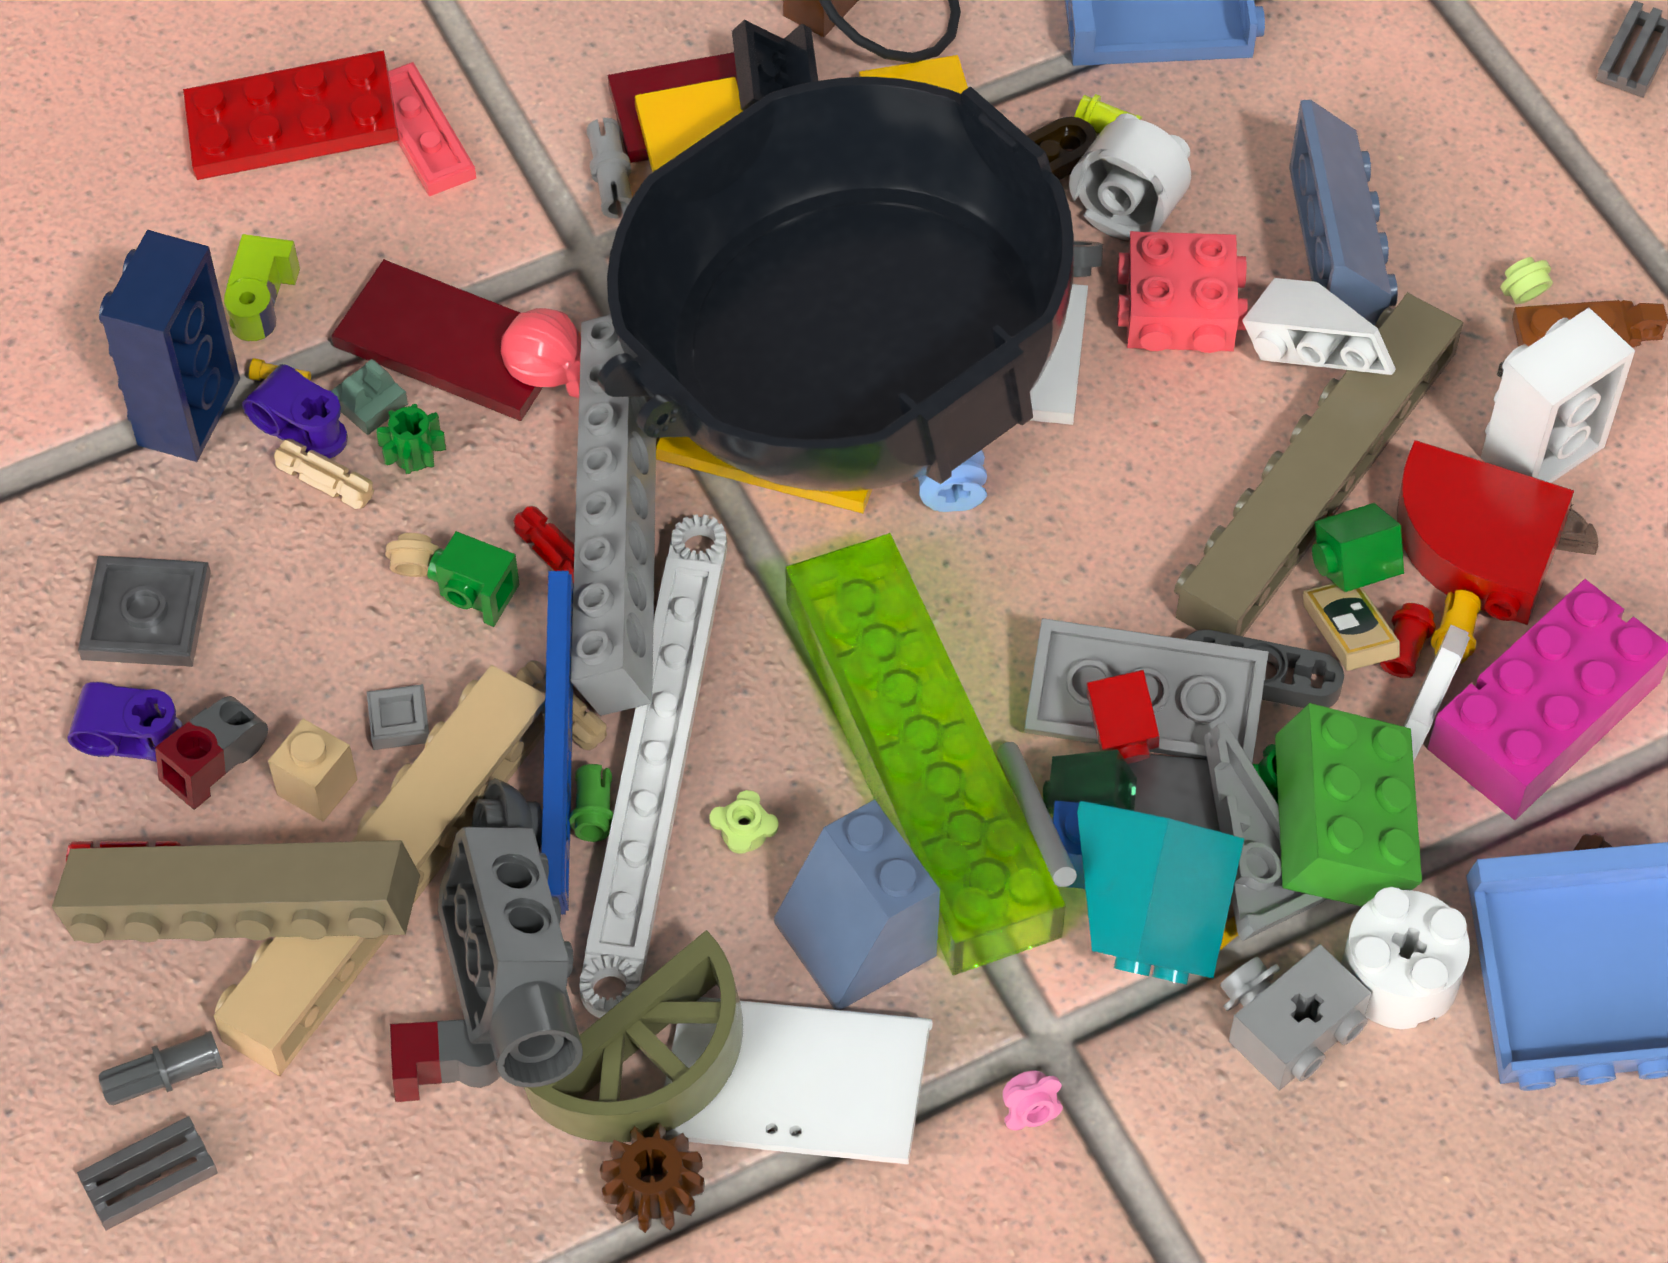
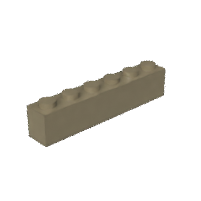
M402 840L70 849L52 908L74 941L86 943H100L103 940L154 942L158 939L209 941L213 938L265 940L268 937L321 939L324 936L377 938L381 935H406L420 874Z

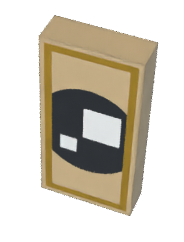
M1335 583L1303 591L1304 608L1346 671L1400 657L1399 640L1362 587L1344 592Z

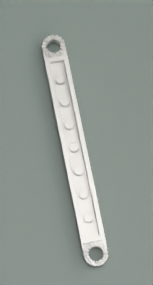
M698 514L690 519L685 517L682 523L678 522L675 525L676 528L672 531L668 557L666 558L653 621L652 704L635 708L580 976L581 1001L587 1011L598 1018L605 1015L641 985L643 981L727 554V536L722 523L719 524L718 520L714 517L709 519V516L703 514V517H698ZM702 535L712 539L714 544L711 546V550L709 548L706 549V553L699 551V554H696L695 550L690 552L688 547L685 548V542L693 536ZM612 976L624 981L626 990L622 992V996H616L615 1000L613 998L606 1000L605 997L600 999L598 994H594V985L600 979Z

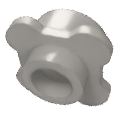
M1255 957L1239 967L1220 984L1230 998L1223 1007L1226 1011L1231 1010L1239 1003L1245 1007L1271 985L1270 981L1280 968L1275 964L1267 969L1259 957Z

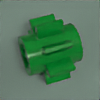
M412 404V406L403 407L396 411H388V427L382 426L376 429L378 444L380 447H383L384 463L388 466L396 462L400 468L406 471V474H411L412 471H419L426 467H435L434 451L446 450L445 434L441 431L438 414L435 412L427 415L422 409L417 407V404Z

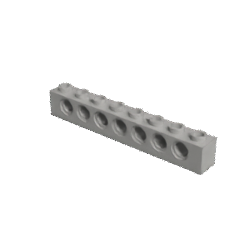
M611 314L581 322L571 682L600 716L652 704L656 438L647 436L637 425L639 411L652 397H612L607 395L598 385L597 378L604 364L612 357L624 353L612 324Z

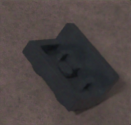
M743 20L732 30L741 110L744 111L769 93L818 81L812 29L810 27L800 24L784 39L747 20Z

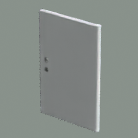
M701 997L696 1002H721V999ZM740 1001L743 1015V1038L738 1060L731 1076L718 1095L701 1112L677 1128L666 1132L667 1140H671L684 1133L689 1142L909 1164L929 1032L933 1027V1021L928 1018ZM677 1024L672 1052L690 1068L706 1049L717 1024ZM667 1076L665 1086L672 1083V1081ZM774 1128L775 1131L767 1133L769 1129Z

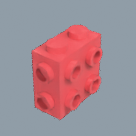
M1130 231L1128 253L1119 252L1117 261V284H1127V295H1118L1117 326L1127 327V348L1146 349L1149 351L1169 349L1198 350L1204 353H1214L1217 351L1234 352L1237 330L1246 331L1242 320L1248 313L1247 298H1238V288H1245L1247 262L1246 256H1237L1235 234Z

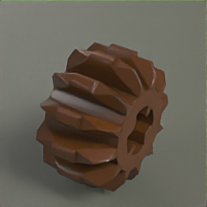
M659 1124L653 1131V1137L644 1138L643 1132L634 1126L630 1132L632 1144L629 1145L613 1140V1144L610 1146V1153L613 1159L603 1161L600 1166L601 1179L607 1182L602 1187L603 1200L607 1205L617 1204L615 1208L616 1218L621 1223L638 1215L639 1229L646 1233L652 1225V1219L660 1218L662 1225L671 1231L675 1225L674 1211L692 1216V1213L695 1211V1201L692 1197L702 1195L704 1192V1177L698 1174L703 1168L702 1157L698 1151L688 1152L689 1140L684 1133L667 1141L666 1128ZM650 1174V1183L642 1181L645 1175ZM655 1174L662 1175L663 1179L655 1182Z

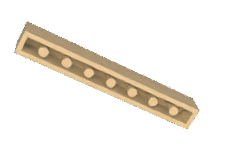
M491 664L479 681L472 680L465 687L459 698L458 707L446 722L440 721L433 727L427 737L425 749L414 763H408L399 770L392 783L391 792L380 806L371 807L361 819L357 835L351 842L402 840L420 874L414 902L451 856L456 833L463 827H472V815L475 804L479 799H483L489 782L496 778L507 783L544 736L545 694ZM381 935L377 938L324 936L321 939H306L303 937H275L274 940L267 939L256 951L251 969L240 983L229 986L217 1002L213 1016L222 1042L276 1075L281 1076L389 935Z

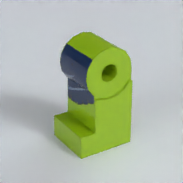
M242 234L224 295V304L230 316L229 324L231 330L239 339L259 341L268 337L275 329L276 315L274 305L281 283L295 285L300 271L294 241Z

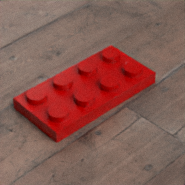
M384 50L183 89L192 168L197 180L400 141L388 63Z

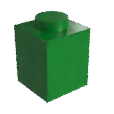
M1375 503L1315 521L1316 544L1312 546V557L1315 567L1322 576L1328 577L1342 591L1348 592L1404 574L1401 524Z

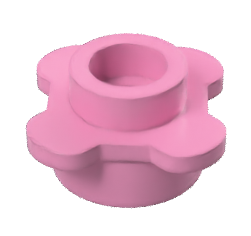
M1027 1071L1012 1078L1003 1090V1101L1009 1109V1114L1004 1119L1006 1126L1010 1130H1021L1025 1126L1037 1127L1056 1118L1063 1109L1061 1102L1057 1100V1092L1062 1087L1059 1079L1055 1076H1046L1040 1071Z

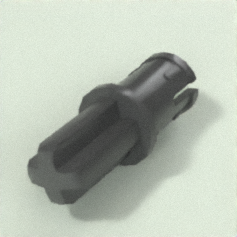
M208 1031L202 1036L160 1051L157 1045L151 1047L152 1054L102 1071L99 1074V1083L109 1105H117L163 1087L166 1088L167 1092L173 1091L172 1084L216 1068H223V1063L212 1032Z

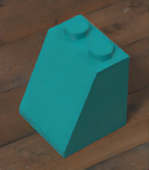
M1080 801L1077 814L1092 951L1116 956L1114 969L1149 976L1151 965H1154L1152 977L1187 985L1189 974L1214 978L1245 838L1170 818Z

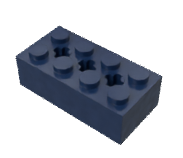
M147 230L137 249H131L127 254L122 276L114 291H109L105 294L100 305L99 320L104 326L109 344V355L114 361L118 375V387L122 390L127 418L132 424L137 446L198 462L240 381V375L209 246Z

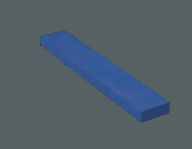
M548 571L542 853H545L548 859V885L551 896H556L559 899L561 915H566V911H569V820L571 813L573 683L571 682L572 574H569V571Z

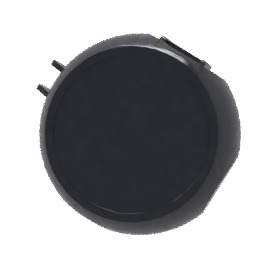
M848 77L808 82L769 93L648 175L628 204L616 230L610 251L607 273L608 304L612 324L624 353L612 357L604 364L597 378L598 385L607 395L612 397H652L644 404L637 417V425L647 436L652 438L689 437L699 447L719 460L754 477L772 483L805 490L843 492L883 488L926 475L937 483L942 484L952 477L951 471L1016 424L1024 425L1033 418L1030 392L1042 376L1057 345L1066 320L1074 277V234L1071 211L1064 188L1059 179L1052 174L1046 152L971 86L960 94L953 90L928 83L899 78Z

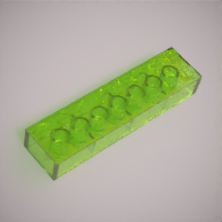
M891 533L785 566L786 604L870 792L940 888L937 941L952 975L966 972L1062 938L1066 904L1051 877L1034 836Z

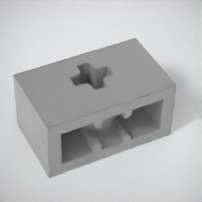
M1319 944L1234 1015L1229 1042L1280 1091L1295 1077L1300 1082L1309 1078L1325 1060L1326 1056L1324 1053L1336 1042L1339 1041L1342 1045H1346L1360 1034L1368 1022L1365 1014L1371 992Z

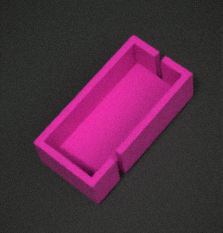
M1584 579L1478 676L1476 686L1470 683L1437 714L1427 749L1512 819L1516 820L1661 683L1668 664V642L1634 616L1627 623L1621 618L1625 609L1588 580Z

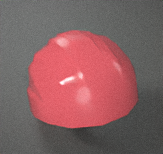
M535 308L519 314L502 335L501 340L502 359L511 376L524 384L536 387H556L566 384L569 396L579 398L581 334L576 326L571 322L567 314L558 310Z

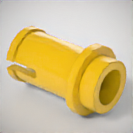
M1455 590V594L1449 592L1446 595L1440 628L1431 637V645L1434 648L1435 656L1450 625L1469 632L1468 636L1470 639L1460 664L1464 663L1475 652L1476 640L1473 637L1478 613L1481 610V600L1474 593L1466 590Z

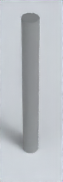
M1005 742L998 748L997 756L1051 877L1059 887L1070 886L1077 877L1073 864L1018 745L1014 742Z

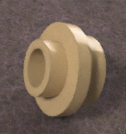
M403 533L398 536V540L389 542L386 545L385 555L390 559V570L392 572L409 577H425L428 573L430 561L440 547L431 543V538L427 535Z

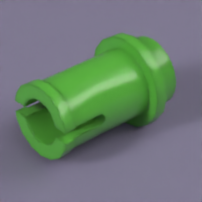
M599 764L583 765L575 772L576 809L570 813L569 822L572 829L575 830V835L579 839L588 842L601 841L609 836L614 814L610 810L612 772L609 768H605L602 771L601 779L602 765Z

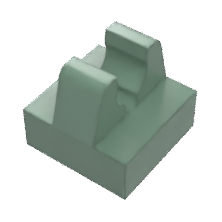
M373 359L331 390L338 397L341 413L367 435L389 419L388 411H396L408 405L406 391L395 383L390 374Z

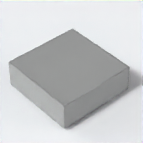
M423 684L367 692L373 750L426 743L429 735V725Z

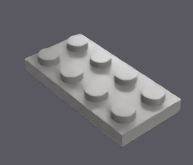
M1042 618L1024 731L1028 734L1099 744L1087 696V682L1144 670L1160 736L1159 748L1149 750L1150 752L1208 760L1204 736L1216 725L1226 722L1250 762L1253 763L1269 651Z

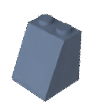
M874 799L823 828L774 917V923L835 1010H842L937 956L940 888Z

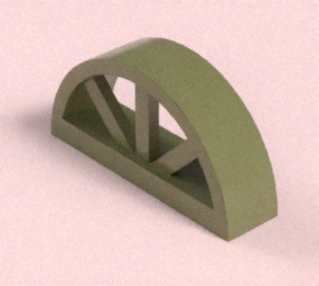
M707 930L704 931L580 1034L583 1056L579 1065L568 1076L549 1085L524 1087L532 1110L555 1128L570 1135L597 1142L613 1143V1140L631 1142L630 1132L634 1126L643 1132L644 1138L653 1137V1131L659 1124L665 1127L666 1132L689 1121L713 1101L732 1074L738 1060L743 1038L742 1008L732 970L724 951ZM715 985L718 986L721 992V1002H696ZM669 1024H717L706 1049L690 1068L655 1036ZM639 1049L672 1081V1083L648 1095L619 1101L623 1062ZM601 1082L599 1101L580 1099Z

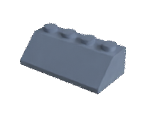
M1300 100L1289 170L1311 280L1320 283L1375 326L1380 315L1387 307L1396 306L1398 289L1395 275L1387 274L1385 264H1387L1389 256L1387 235L1385 232L1378 233L1376 223L1379 221L1380 216L1379 197L1376 191H1369L1368 187L1371 177L1370 155L1368 151H1361L1357 131L1314 101Z

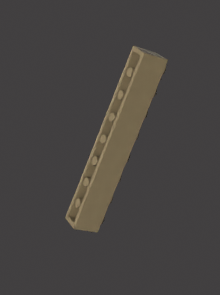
M1408 292L1395 309L1387 307L1382 312L1375 327L1378 328L1396 368L1395 372L1392 375L1346 370L1340 381L1332 378L1328 382L1319 398V408L1313 416L1303 415L1292 432L1290 446L1284 453L1276 451L1267 462L1262 473L1263 481L1256 490L1247 488L1234 508L1233 520L1226 528L1220 525L1213 531L1204 548L1205 556L1197 566L1189 564L1181 573L1174 588V592L1179 595L1176 618L1196 630H1213L1238 636L1245 635L1316 540L1315 521L1336 514L1454 357L1463 321Z

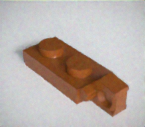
M1620 300L1515 307L1512 316L1518 347L1523 344L1529 347L1543 338L1557 321L1562 318L1570 320L1587 308L1596 313L1632 348L1640 346L1642 341L1662 340L1668 324L1664 304L1639 303L1634 306L1632 301L1626 300L1621 302Z

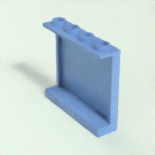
M1065 0L1073 66L1253 58L1256 37H1263L1265 31L1263 6H1255L1254 0Z
M1668 842L1477 859L1466 877L1500 1084L1519 1082L1520 1090L1533 1091L1555 1086L1556 1079L1578 1077L1579 1084L1596 1085L1611 1082L1616 1079L1615 1073L1638 1071L1639 1078L1645 1080L1668 1077Z

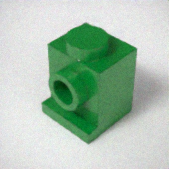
M455 531L445 549L439 548L434 553L427 573L428 579L438 582L440 595L445 597L448 602L461 609L473 608L483 612L484 623L495 627L520 585L516 554Z

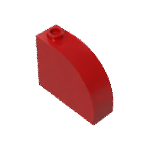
M1414 440L1404 467L1397 506V522L1401 524L1402 545L1420 574L1447 595L1449 592L1455 594V590L1472 592L1480 598L1481 610L1487 612L1492 617L1503 621L1513 620L1528 625L1566 524L1574 490Z

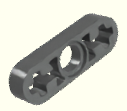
M1198 630L1185 638L1187 640L1269 651L1267 661L1275 667L1277 674L1273 678L1264 681L1262 700L1300 708L1306 707L1309 703L1329 708L1340 697L1344 681V671L1341 664L1334 657L1326 653L1213 630ZM1288 667L1294 668L1291 684L1285 683ZM1312 674L1324 676L1321 689L1310 686Z

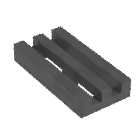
M1634 0L1598 70L1596 81L1644 98L1668 51V20L1661 18L1662 10L1653 7L1652 11L1647 13L1642 11L1644 4ZM1636 24L1643 26L1619 75L1612 73ZM1653 32L1662 33L1639 81L1631 80L1630 77Z
M188 1116L77 1172L106 1231L218 1174L192 1120ZM195 1156L197 1162L107 1206L105 1201L137 1185L142 1186L160 1177L162 1172Z

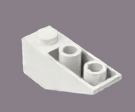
M1274 278L1242 320L1254 349L1258 353L1260 360L1388 375H1392L1396 370L1378 328L1318 282Z

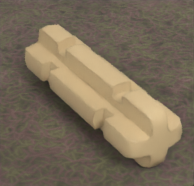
M285 439L280 447L276 449L274 459L278 469L292 476L299 473L298 479L332 497L337 498L342 495L341 501L355 509L364 508L374 494L373 482L357 472H352L349 475V468L314 450H310L308 453L305 452L307 447L293 439Z
M532 660L517 672L516 678L545 694L546 667L540 662ZM573 694L574 734L572 739L580 747L590 751L604 741L607 736V727L594 712H586L587 706Z

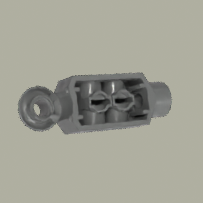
M494 778L489 782L483 799H479L475 804L472 815V827H463L456 833L450 862L440 884L438 913L470 1043L492 1045L498 1072L506 1082L519 1087H540L555 1083L568 1076L576 1069L583 1056V1047L566 989L567 978L570 977L573 969V949L569 941H564L560 929L561 907L559 899L556 896H551L549 889L547 856L545 853L539 852L542 844L541 806L536 801H526L517 789L502 780Z

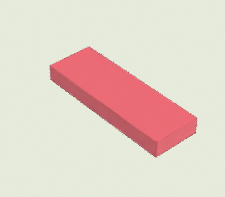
M414 62L390 70L389 77L400 139L398 143L429 197L476 179L475 166Z

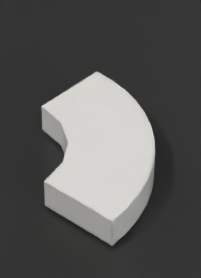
M1450 625L1403 726L1411 728L1413 762L1431 728L1470 639L1468 636L1469 632L1454 625Z

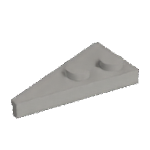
M1222 722L1204 736L1220 832L1245 838L1232 893L1237 932L1241 940L1244 941L1321 904L1327 898L1283 889L1278 804L1226 722Z

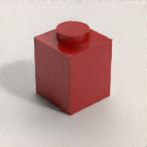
M1144 670L1087 682V696L1102 760L1115 758L1118 765H1124L1149 758V750L1159 748L1160 736Z

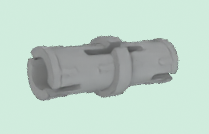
M603 118L606 134L602 136L598 119H596L587 127V136L590 140L593 159L590 162V171L593 180L599 185L603 214L609 218L617 219L619 217L616 201L619 200L621 202L624 215L628 204L633 198L628 180L631 174V164L628 155L623 153L618 122L612 118Z

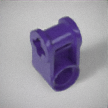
M280 364L242 402L245 414L260 430L283 441L285 439H293L306 446L305 452L307 453L310 450H314L328 458H333L340 454L347 445V431L344 424L338 420L341 414L338 397L333 392L303 377L297 370L286 364Z
M90 682L81 689L67 738L72 747L88 755L97 757L119 756L157 762L155 747L182 727L183 724L176 717V708L171 697L163 691L119 687L104 682Z

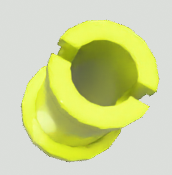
M1095 94L1093 98L1087 95L1082 97L1074 117L1087 121L1093 126L1096 133L1100 134L1104 127L1115 121L1119 115L1131 113L1101 102V96ZM1134 115V116H1136L1139 120L1142 119V116H1140V115Z

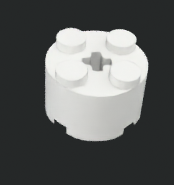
M1121 114L1115 121L1104 127L1073 168L1069 180L1070 193L1074 201L1079 196L1087 209L1083 216L1090 224L1109 236L1121 240H1129L1130 231L1157 232L1189 188L1191 181V168L1188 161L1190 148L1185 140L1179 136L1169 135L1156 125L1139 120L1132 114Z
M1395 887L1383 888L1377 892L1373 899L1363 905L1351 924L1341 964L1371 992L1365 1014L1366 1018L1389 1028L1409 1029L1415 1028L1418 1023L1434 1017L1436 1020L1450 1009L1457 996L1470 953L1469 937L1466 931L1467 923L1461 912L1450 908L1443 901L1429 894L1413 890H1401Z

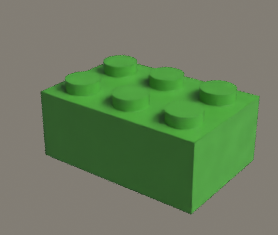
M1309 703L1275 735L1283 889L1361 907L1373 899L1377 892L1383 888L1395 887L1401 890H1413L1422 883L1411 728Z

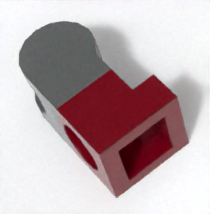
M228 696L222 698L208 709L202 710L155 747L159 781L195 810L211 797L210 787L237 764L246 762L259 751L268 734L267 724L235 697Z
M465 1019L390 1024L392 1080L395 1102L420 1100L419 1085L460 1081L469 1087L481 1088L491 1085L500 1077L492 1045L471 1044Z

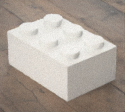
M1587 308L1570 320L1568 318L1560 319L1551 326L1543 338L1529 347L1523 344L1514 349L1502 365L1504 371L1499 390L1494 396L1495 405L1491 420L1485 429L1487 435L1480 458L1486 463L1552 483L1603 449L1635 350L1590 308Z

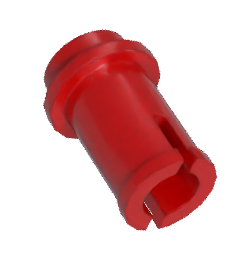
M1405 603L1401 609L1393 613L1391 622L1394 626L1393 633L1399 640L1400 657L1380 662V666L1385 672L1399 678H1411L1415 674L1416 664L1425 640L1430 638L1436 629L1433 621L1434 614L1430 609L1417 603Z

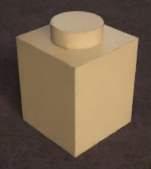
M304 718L268 760L277 795L323 822L358 780L350 745Z

